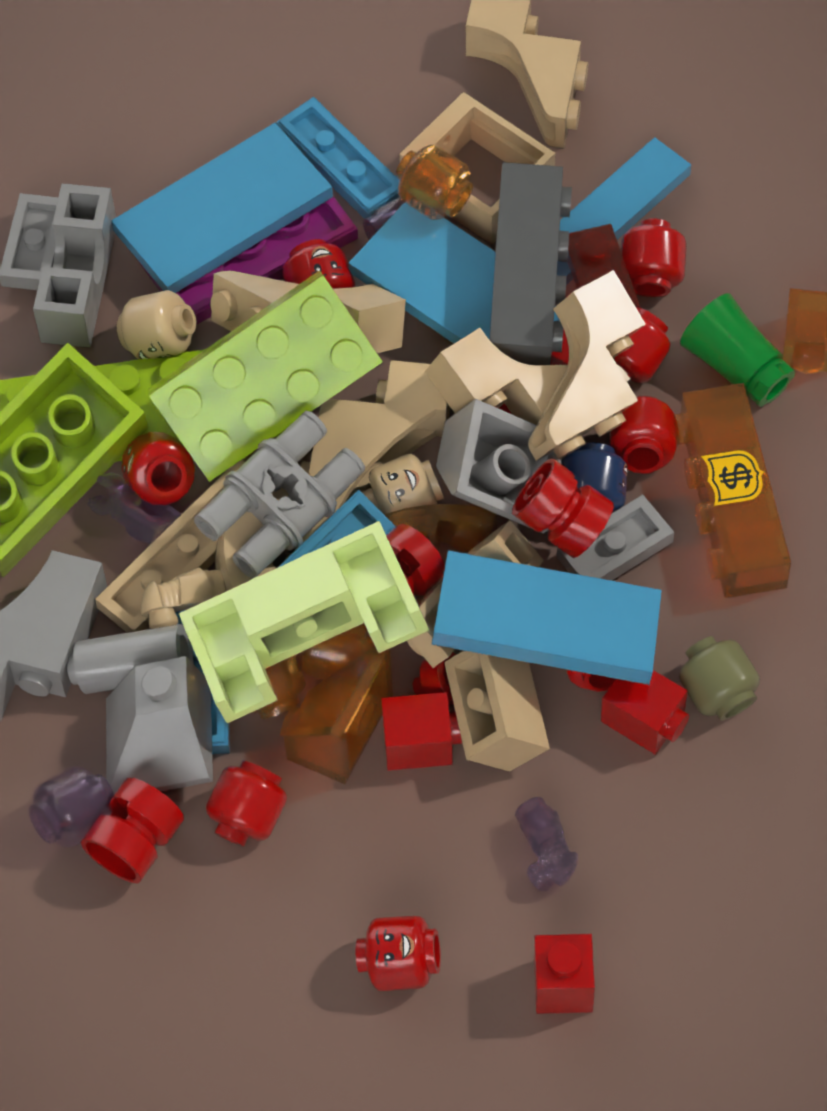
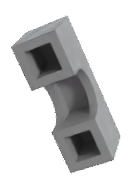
M61 184L52 223L55 236L53 267H42L33 307L41 343L61 345L69 343L71 346L91 347L115 237L111 220L116 218L111 188Z

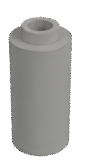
M182 624L80 640L74 645L73 653L67 663V672L71 683L79 685L84 694L114 690L128 673L138 665L187 656L194 664L193 650Z

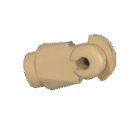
M195 568L177 576L174 580L157 585L154 580L151 581L144 590L141 602L142 616L149 617L150 629L177 625L178 617L175 612L187 610L224 593L225 583L219 569L208 571Z

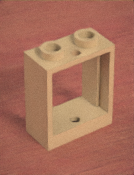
M463 92L400 153L401 182L416 194H423L421 197L423 199L427 198L435 207L448 193L452 205L443 212L492 245L497 240L499 200L492 207H489L438 171L470 140H473L506 163L555 166V152ZM432 178L427 190H425L428 181ZM439 180V184L436 187L441 188V193L436 194L434 191L432 192V188Z

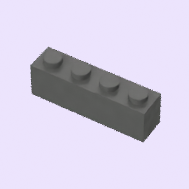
M502 162L490 341L502 353L515 361L535 366L550 365L551 353L562 352L564 328L560 321H554L553 308L565 299L567 276L557 275V261L567 262L569 231H560L559 228L560 217L570 218L572 187L562 186L563 166Z

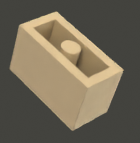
M462 651L444 662L466 760L510 772L550 749L529 662L469 651Z

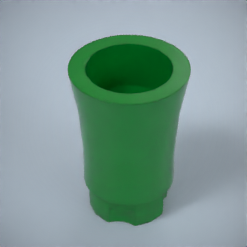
M725 293L706 305L693 318L681 336L680 346L706 362L727 379L743 396L748 395L760 407L774 401L795 376L794 369L783 360V354L750 321L730 293Z

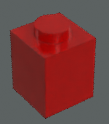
M654 670L649 685L616 679L602 697L601 722L656 755L666 740L672 743L675 742L688 723L690 715L685 712L688 690Z
M447 692L381 698L387 771L453 765L452 745L462 744V738L456 712H449Z
M592 934L534 936L536 1014L593 1012L595 981Z

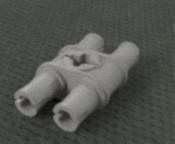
M310 411L302 413L276 439L269 438L261 441L258 444V451L236 472L231 471L225 476L223 482L224 489L194 518L198 529L212 541H216L246 512H251L262 522L263 526L233 555V561L236 566L252 579L257 577L285 549L299 548L303 542L302 538L325 516L329 517L335 512L337 506L336 499L365 471V465L362 460L348 448H343L314 477L310 476L298 465L297 462L327 433L324 423ZM283 488L289 495L282 497L278 501L273 497L272 492Z

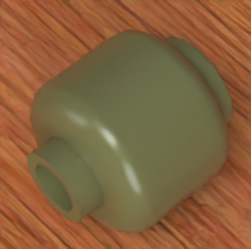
M709 636L698 641L685 652L689 660L681 668L679 679L683 687L688 690V695L701 714L705 716L717 715L723 721L746 710L757 700L754 692L757 690L761 679L738 642L732 639L716 642L713 636Z

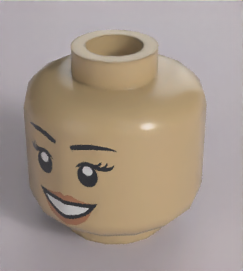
M170 290L131 298L124 306L117 321V333L122 346L137 359L166 358L184 353L189 347L192 335L196 329V317L192 308L178 294Z
M406 454L374 467L369 473L371 489L362 492L395 526L399 524L412 526L432 518L437 513V501L444 499L429 460L421 463L419 458L412 454Z

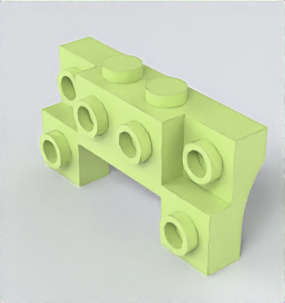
M380 521L179 613L215 704L226 723L277 701L265 668L365 623L378 653L429 631Z

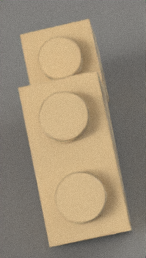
M471 0L466 22V56L496 62L514 74L544 141L552 147L564 148L568 129L577 130L581 101L574 100L576 90L585 91L588 75V62L580 61L581 41L537 35L539 16L531 15V0Z
M614 270L573 291L553 308L567 337L569 362L563 378L529 438V450L536 461L553 451L558 459L565 457L586 444L582 435L595 429L599 437L610 432L626 421L622 412L638 401L613 358L634 345L630 336L646 324Z
M236 271L214 273L211 321L233 331L299 284ZM373 283L359 287L333 289L377 353L402 347L406 299Z
M478 328L440 352L426 369L425 373L454 413H457L474 399H478L496 408L501 407L505 403L514 416L537 425L563 378L568 365L535 366L515 361L502 353L488 339L482 329ZM617 365L620 371L622 372L624 378L628 382L630 380V377L627 375V373L624 371L622 367Z

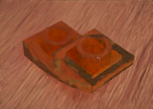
M436 504L410 507L386 513V517L395 526L405 524L421 532L438 551L441 542H444L460 551L469 552L497 530V514L479 506Z

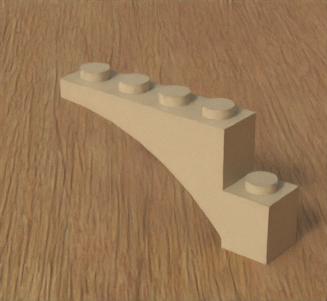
M391 360L388 380L379 379L376 403L329 399L320 405L318 418L324 423L327 433L312 447L311 462L303 461L301 468L314 477L343 448L353 451L365 465V471L336 499L337 506L335 512L358 490L364 492L371 489L369 473L374 467L406 454H411L436 436L442 437L445 421L450 417L451 407L425 373L430 364ZM331 516L322 518L302 538V544ZM287 552V553H286V556H285V560H286L292 553Z

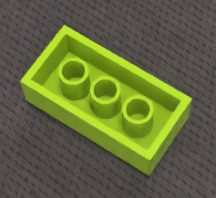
M319 270L150 387L148 396L210 482L258 449V444L261 441L274 438L289 427L302 413L313 411L383 361Z
M69 343L0 411V575L3 578L124 454L127 446L148 429L145 412Z

